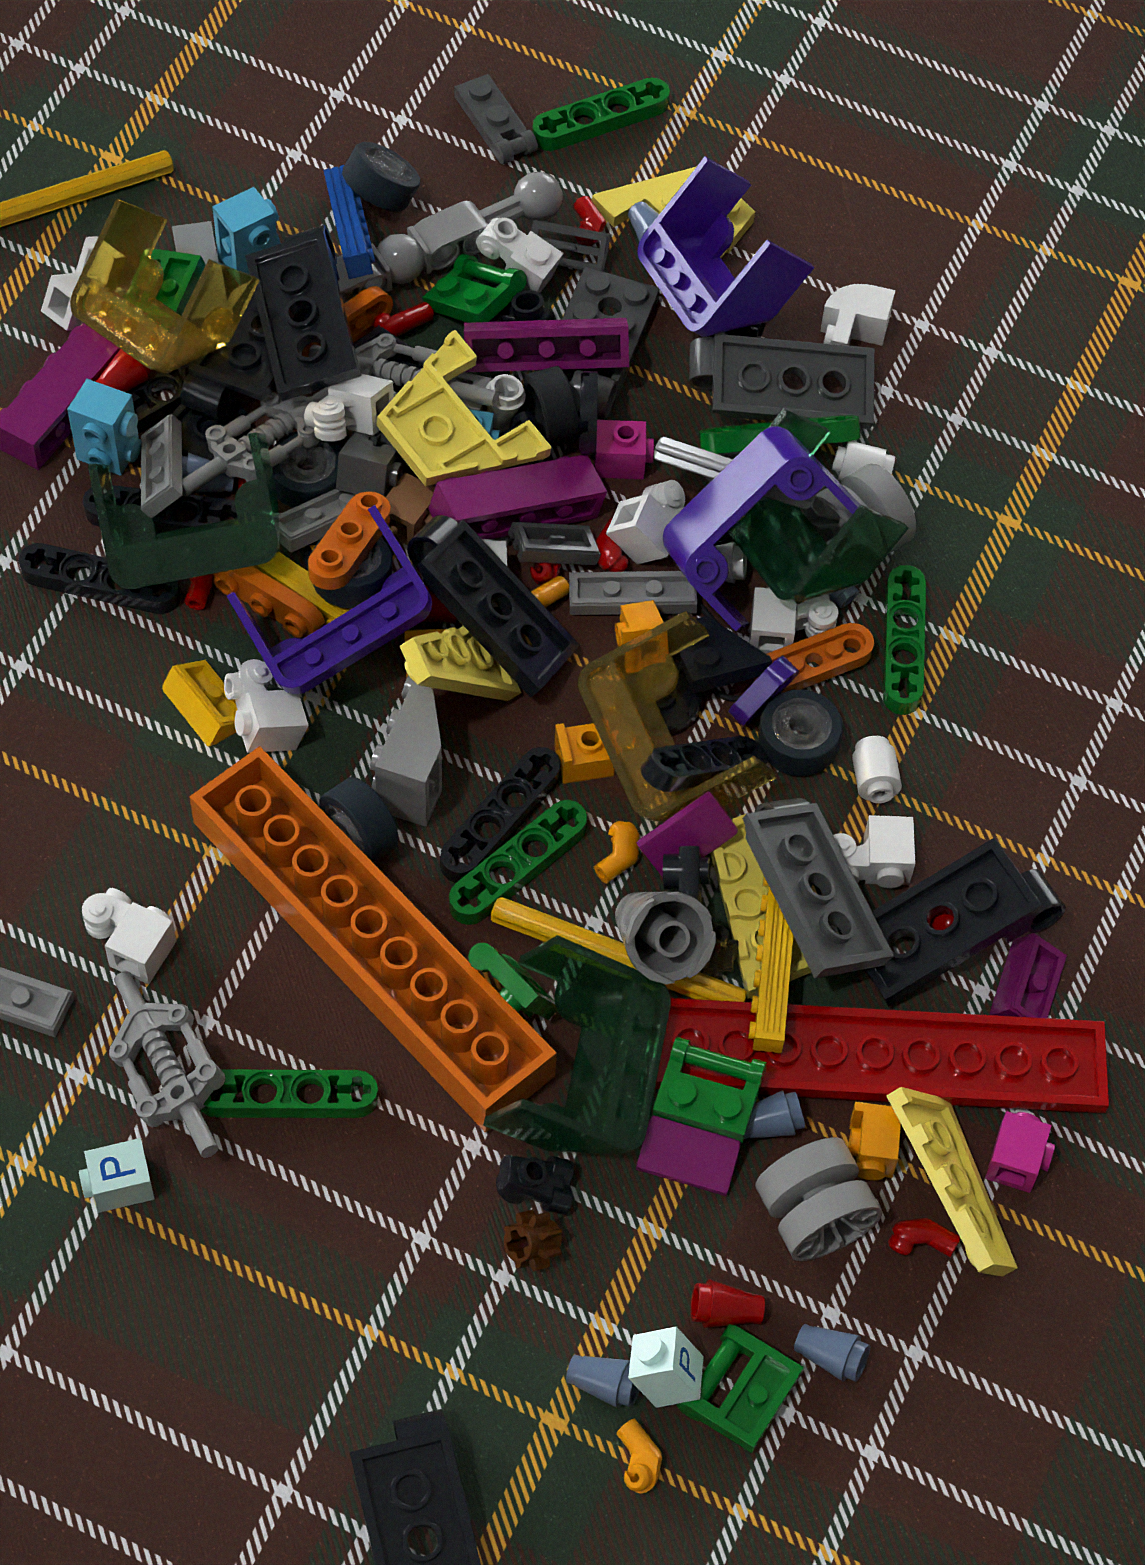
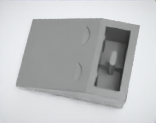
M408 675L402 693V698L405 700L400 710L393 709L386 728V733L389 734L384 745L378 744L372 755L370 769L375 771V776L371 788L380 796L392 816L427 827L442 792L441 740L433 688L417 685Z

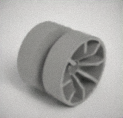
M867 464L841 481V485L866 510L861 516L855 517L828 488L817 493L811 508L805 510L807 525L817 547L824 545L829 551L834 550L849 575H853L876 562L881 554H889L910 542L916 534L915 514L905 491L891 473L877 464Z
M825 1138L793 1150L770 1165L756 1181L755 1187L769 1214L774 1218H783L778 1226V1231L792 1258L796 1261L817 1259L849 1245L873 1228L882 1216V1209L867 1182L862 1180L854 1181L859 1173V1167L845 1141L841 1138Z

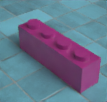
M90 314L81 325L74 327L69 334L68 340L56 353L54 352L48 356L43 368L32 380H28L23 384L19 395L7 408L0 410V450L39 470L71 434L67 409L86 379L96 381L120 349H127L133 346L131 334L93 314Z
M626 318L464 323V341L477 355L476 365L465 372L543 370L554 366H559L560 369L629 367V333Z
M588 455L564 456L552 461L535 464L526 463L519 467L486 471L481 474L460 478L450 477L443 481H438L428 509L432 517L445 515L458 523L464 519L481 539H493L509 536L508 532L512 522L565 525L595 519L598 517L607 490Z

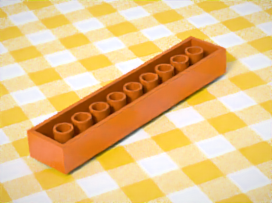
M261 746L189 796L193 823L484 1132H487L555 1077L557 1052L471 966L470 962Z

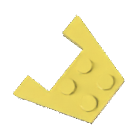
M696 167L599 192L592 196V201L605 220L613 227L629 219L628 211L637 202H646L660 214ZM742 198L727 215L734 226V238L731 246L720 258L725 253L729 254L754 222L755 211Z
M456 330L448 334L444 339V344L435 354L432 353L428 357L420 372L412 381L408 380L377 416L376 426L425 487L450 477L471 476L486 471H494L545 459L550 456L552 449L551 445L530 420L494 440L447 382L474 367L477 355Z

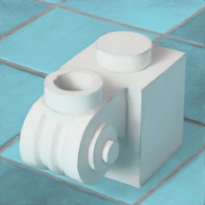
M493 218L476 239L477 247L484 256L493 260L500 256L506 263L505 270L516 268L525 272L527 281L523 291L534 290L541 293L552 279L564 254L532 231L526 235L517 229L515 222L509 218Z
M361 374L360 377L332 385L328 388V395L319 402L312 401L307 405L304 413L305 424L313 427L315 436L322 441L344 439L347 436L346 429L375 435L380 431L376 426L377 416L394 398L393 381Z
M668 480L646 487L641 496L620 501L606 531V535L637 565L667 557L669 553L663 544V532L666 525L684 508L685 494L683 488L677 481Z
M755 587L751 609L749 643L767 654L793 644L795 632L805 629L806 635L809 638L835 628L838 608L830 601L829 595L822 591H810L805 596H799L797 591L784 590L779 587Z
M257 659L245 661L238 672L228 673L224 679L225 695L228 700L235 699L237 706L235 714L236 732L239 736H242L247 753H251L259 746L265 752L296 750L309 726L299 694L287 693L284 690L268 691L267 687L273 675L266 663Z
M869 815L864 833V844L856 846L854 839L847 834L838 833L833 835L857 883L859 880H865V884H878L884 888L910 885L915 867L913 817Z
M109 888L106 893L94 894L83 903L82 915L88 934L97 939H104L110 936L105 944L109 966L120 972L128 971L133 978L149 985L176 943L173 920L159 908L153 906L145 908L132 902L125 893L115 888Z

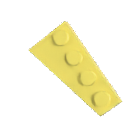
M746 814L732 819L738 828V833L710 854L744 988L747 991V999H749L753 995H758V987H753L755 970H760L761 962L755 961L757 944L762 945L763 937L758 936L759 920L765 919V912L760 911L762 894L767 895V887L762 886L763 873L745 838L746 829L742 818ZM794 936L789 982L811 973Z

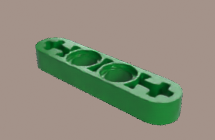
M645 78L541 113L536 116L532 125V132L537 140L538 148L546 151L558 150L659 116L668 109L670 89L668 84L659 78ZM613 104H622L626 106L628 110L622 113H616L611 111L609 109V106ZM585 115L591 117L594 121L590 124H580L574 119Z
M839 415L712 427L699 431L700 448L719 454L743 451L763 430L770 427H782L789 430L804 446L853 441L860 438L859 416Z
M900 565L890 572L885 591L883 702L888 710L899 715L915 712L920 706L924 690L926 580L921 570L910 565ZM901 582L909 583L911 590L908 600H901L903 593ZM898 615H909L916 621V625L912 628H901L896 625L893 619ZM898 650H907L914 655L915 661L910 664H901L894 659L892 654ZM900 678H908L906 683L908 698L900 697L898 691Z
M562 800L553 804L455 883L449 894V909L452 917L459 923L466 925L477 924L491 914L494 903L498 898L510 899L581 841L587 829V813L583 806L572 800ZM562 817L566 821L574 818L575 827L565 824L558 830L559 818ZM557 831L555 841L552 834ZM536 840L544 843L547 851L539 857H532L525 854L522 847L525 843ZM497 867H507L513 871L515 877L508 883L500 884L491 879L490 873ZM480 882L482 883L483 887L485 888V890H483L481 893H480ZM478 895L477 907L474 908L471 904H467L464 907L461 906L462 897L471 900Z
M221 1069L225 1074V1082L222 1085L223 1094L220 1096V1101H211L209 1096L204 1103L205 1107L200 1110L207 1116L216 1118H360L369 1115L377 1107L379 1099L378 1087L374 1077L361 1070ZM260 1084H269L276 1089L277 1094L272 1101L262 1104L252 1100L250 1097L251 1091ZM308 1084H315L322 1088L324 1094L316 1103L308 1104L302 1102L297 1097L300 1088ZM236 1085H243L242 1094L244 1102H237L236 1094L238 1092ZM330 1085H337V1103H331ZM355 1086H361L364 1093L360 1102L352 1101L351 1094Z

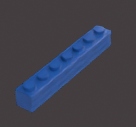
M341 165L340 167L337 166L323 171L348 279L373 274L371 264L376 263L360 196L346 183L342 175L344 165Z

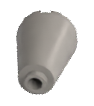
M634 892L626 895L618 903L615 911V920L628 957L635 969L649 980L663 984L675 983L673 981L681 980L685 977L691 978L698 974L710 960L716 943V934L713 931L711 915L708 909L694 897L682 892Z

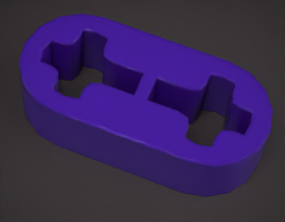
M785 656L779 657L738 698L728 713L742 728L747 727L763 713L767 703L778 694H781L794 680L799 670Z

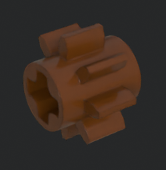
M532 1209L516 1213L517 1223L504 1227L506 1231L504 1251L510 1259L516 1262L517 1269L530 1266L534 1272L550 1267L549 1258L562 1254L560 1250L562 1230L550 1219L549 1212L536 1215Z

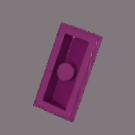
M709 791L643 836L636 843L663 877L664 854L679 853V847L699 846L701 857H705L738 833V828L726 809Z
M1035 933L1015 939L1009 950L990 1015L1048 1018L1067 955Z
M652 1115L648 1123L636 1170L727 1196L739 1156L741 1142L733 1138Z

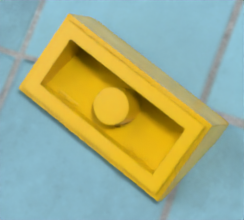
M206 660L172 666L162 685L163 692L206 746L218 744L236 733L235 714L237 706L235 699H227L224 691V682Z

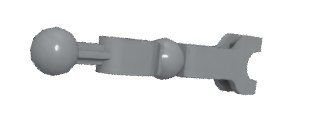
M531 172L518 180L513 196L482 210H478L471 201L459 202L420 220L414 227H408V235H390L379 243L377 249L372 243L376 263L371 264L373 274L348 279L343 255L337 257L336 266L340 278L338 284L343 304L355 297L363 289L378 286L385 292H389L392 290V283H409L420 275L422 269L426 274H429L432 270H440L453 265L456 258L461 254L473 256L479 253L480 250L477 247L476 239L493 218H509L512 221L522 216L532 221L534 219L541 221L550 219L558 213L563 200V193L559 182L548 173ZM248 279L228 291L225 299L227 310ZM260 328L257 330V332L263 333V329Z

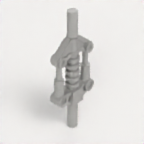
M389 333L381 334L379 337L355 348L361 374L391 380L393 384L395 383V385L401 387L408 380L412 381L421 369L393 361L389 362L386 359L392 358L396 353L411 356L414 361L424 363L432 353L435 354L437 350L421 346L412 348L397 344L395 337ZM313 344L309 349L308 357L315 355L321 346ZM457 376L447 382L460 399L491 407H496L499 401L498 391L457 381Z
M329 387L320 390L311 397L298 396L286 401H282L278 394L271 393L261 401V407L247 416L241 415L224 427L221 425L209 427L205 435L209 451L213 453L214 459L182 479V495L188 496L222 473H225L230 478L234 476L243 478L252 485L260 484L266 478L265 472L288 457V453L301 445L307 448L316 446L320 439H317L315 436L314 428L305 424L304 413L310 402H319L328 395ZM264 415L268 418H274L266 421L265 425L261 424L256 430L250 431L247 436L239 438L238 441L234 439L250 429V424ZM293 428L297 429L298 436L283 446L277 445L262 456L257 455V452L261 453L266 449V446L270 447L275 441L281 440L284 435L287 436L292 433Z
M124 971L117 974L114 982L130 1013L127 1014L110 1046L109 1056L118 1066L124 1067L129 1078L128 1086L137 1102L135 1109L137 1115L150 1127H157L164 1121L177 1119L184 1121L201 1157L213 1156L218 1151V1146L200 1109L205 1107L204 1103L213 1090L219 1089L224 1084L225 1074L212 1061L203 1041L197 1039L191 1028L194 1016L185 1005L145 1003L131 973ZM166 1031H182L188 1043L186 1048L196 1068L187 1076L164 1033ZM142 1046L163 1086L161 1092L152 1095L144 1076L138 1074L133 1064Z

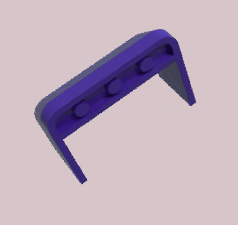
M706 156L644 233L637 250L639 260L688 330L702 337L770 321L779 313L781 308L814 269L811 263L766 240L736 278L732 275L720 258L731 246L734 238V226L727 215L749 189L751 183Z
M770 427L763 430L666 525L663 532L664 547L688 582L735 631L744 629L749 622L718 590L728 577L729 565L725 556L714 544L774 485L787 497L798 501L812 498L826 486L855 517L861 516L866 511L794 434L782 427Z
M375 505L369 508L368 511L403 568L394 572L385 580L380 592L303 639H286L271 648L256 620L236 593L232 592L227 595L274 679L287 693L303 694L422 622L432 609V597Z

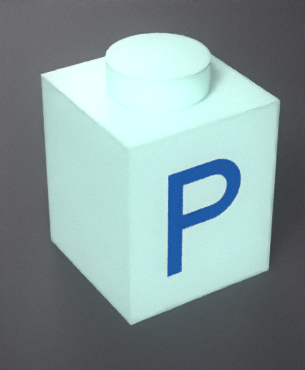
M141 1138L84 1151L87 1169L79 1170L84 1198L94 1196L98 1213L154 1200Z
M677 1326L633 1335L629 1379L656 1408L699 1400L704 1356Z

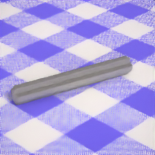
M661 437L658 440L654 451V459L656 461L714 479L733 460L667 437ZM776 485L764 495L765 497L804 510H809L815 500V496L802 501L793 500L787 497Z

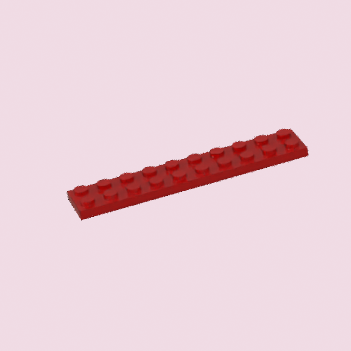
M646 997L642 1073V1088L660 1089L676 1037L691 1040L690 1045L748 1062H752L753 1058L767 1062L758 1095H773L783 1090L784 1094L796 1091L797 1097L889 1102L886 1095L900 1087L938 1096L951 1103V1105L1092 1113H1106L1109 1106L1104 1021L787 1004L785 1040L782 1053L754 1050V1039H748L750 1021L755 1022L756 1013H751V1002ZM685 1063L682 1071L685 1074L741 1090L744 1089L746 1080Z

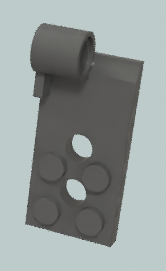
M584 267L562 320L626 318L629 333V367L561 369L569 381L578 412H580L581 373L583 371H598L597 417L606 420L611 416L658 302L660 292L658 287ZM612 307L619 312L613 316H608L601 313L600 310Z
M715 334L714 337L697 338L690 343L689 384L699 390L712 391V413H718L725 417L786 421L855 415L859 416L860 429H871L874 424L875 348ZM786 374H795L802 380L803 387L798 390L789 389L784 384L782 377ZM827 377L836 378L842 384L843 391L840 393L827 391L823 386L822 380Z
M793 798L761 803L757 806L755 812L746 813L742 818L746 829L745 838L815 979L883 966L894 957L817 803L810 804L803 798ZM808 882L815 884L821 890L823 896L816 894L810 888ZM829 924L833 926H838L842 932V935L834 932L830 928Z

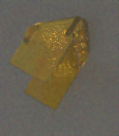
M116 199L72 292L70 307L73 315L147 368L161 373L171 372L225 346L234 335L260 279L208 259L182 316L156 299V295L163 283V269L157 260L150 257L166 225L167 219Z
M687 611L590 662L582 669L578 678L580 694L633 810L649 821L669 819L709 791L722 806H725L777 778L774 771L755 756L687 790L663 792L652 787L643 778L640 768L653 749L675 745L656 704V701L670 694L678 683L679 672L672 655L710 636L707 629Z

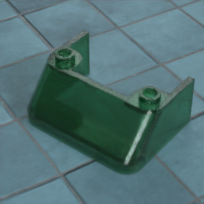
M784 408L768 427H782L789 430L813 455L831 433L826 427ZM763 496L727 532L777 598L791 604H800L865 582L909 528L899 520L860 505L828 545L801 511V508Z
M257 432L248 434L257 479L244 483L236 493L235 506L238 518L156 534L153 518H150L141 510V505H116L108 465L97 463L88 465L108 569L112 580L120 587L136 589L266 564L273 560L280 548L279 509L265 434Z
M557 935L521 955L519 965L556 980L554 1001L557 1011L566 1021L581 1027L565 1108L554 1103H546L540 1106L522 1098L486 1116L483 1126L546 1151L625 1154L641 1146L646 1137L670 1012V994L663 983L649 980L632 967Z

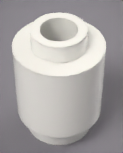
M848 441L846 448L838 446L832 470L839 472L838 480L840 481L867 464H877L892 474L895 456L886 454V449Z
M868 736L858 741L852 755L858 794L863 799L873 803H885L898 794L902 788L895 748L890 745L887 738L882 736Z

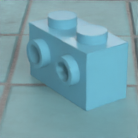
M255 187L212 206L218 260L237 284L250 278L245 255L281 244L276 232V221L279 220L278 212L270 199L264 200Z
M86 379L67 409L77 460L88 463L96 470H107L121 476L129 462H135L141 451L142 441L139 439L137 429L138 416L134 411L132 395Z

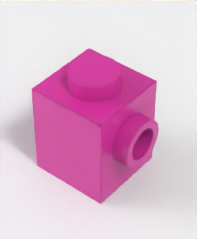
M597 420L595 470L599 477L644 479L645 463H653L654 438H646V421Z
M1006 1111L997 1133L985 1179L1030 1193L1039 1170L1048 1171L1052 1160L1055 1144L1047 1142L1052 1125L1041 1122L1039 1118L1029 1113H1011Z

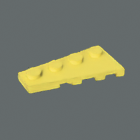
M464 626L459 629L455 627L448 628L440 634L436 631L415 636L400 645L406 660L404 664L406 672L417 685L509 701L521 693L518 684Z
M900 1087L886 1095L965 1246L966 1254L971 1264L980 1273L1002 1277L1017 1269L951 1103L938 1096Z

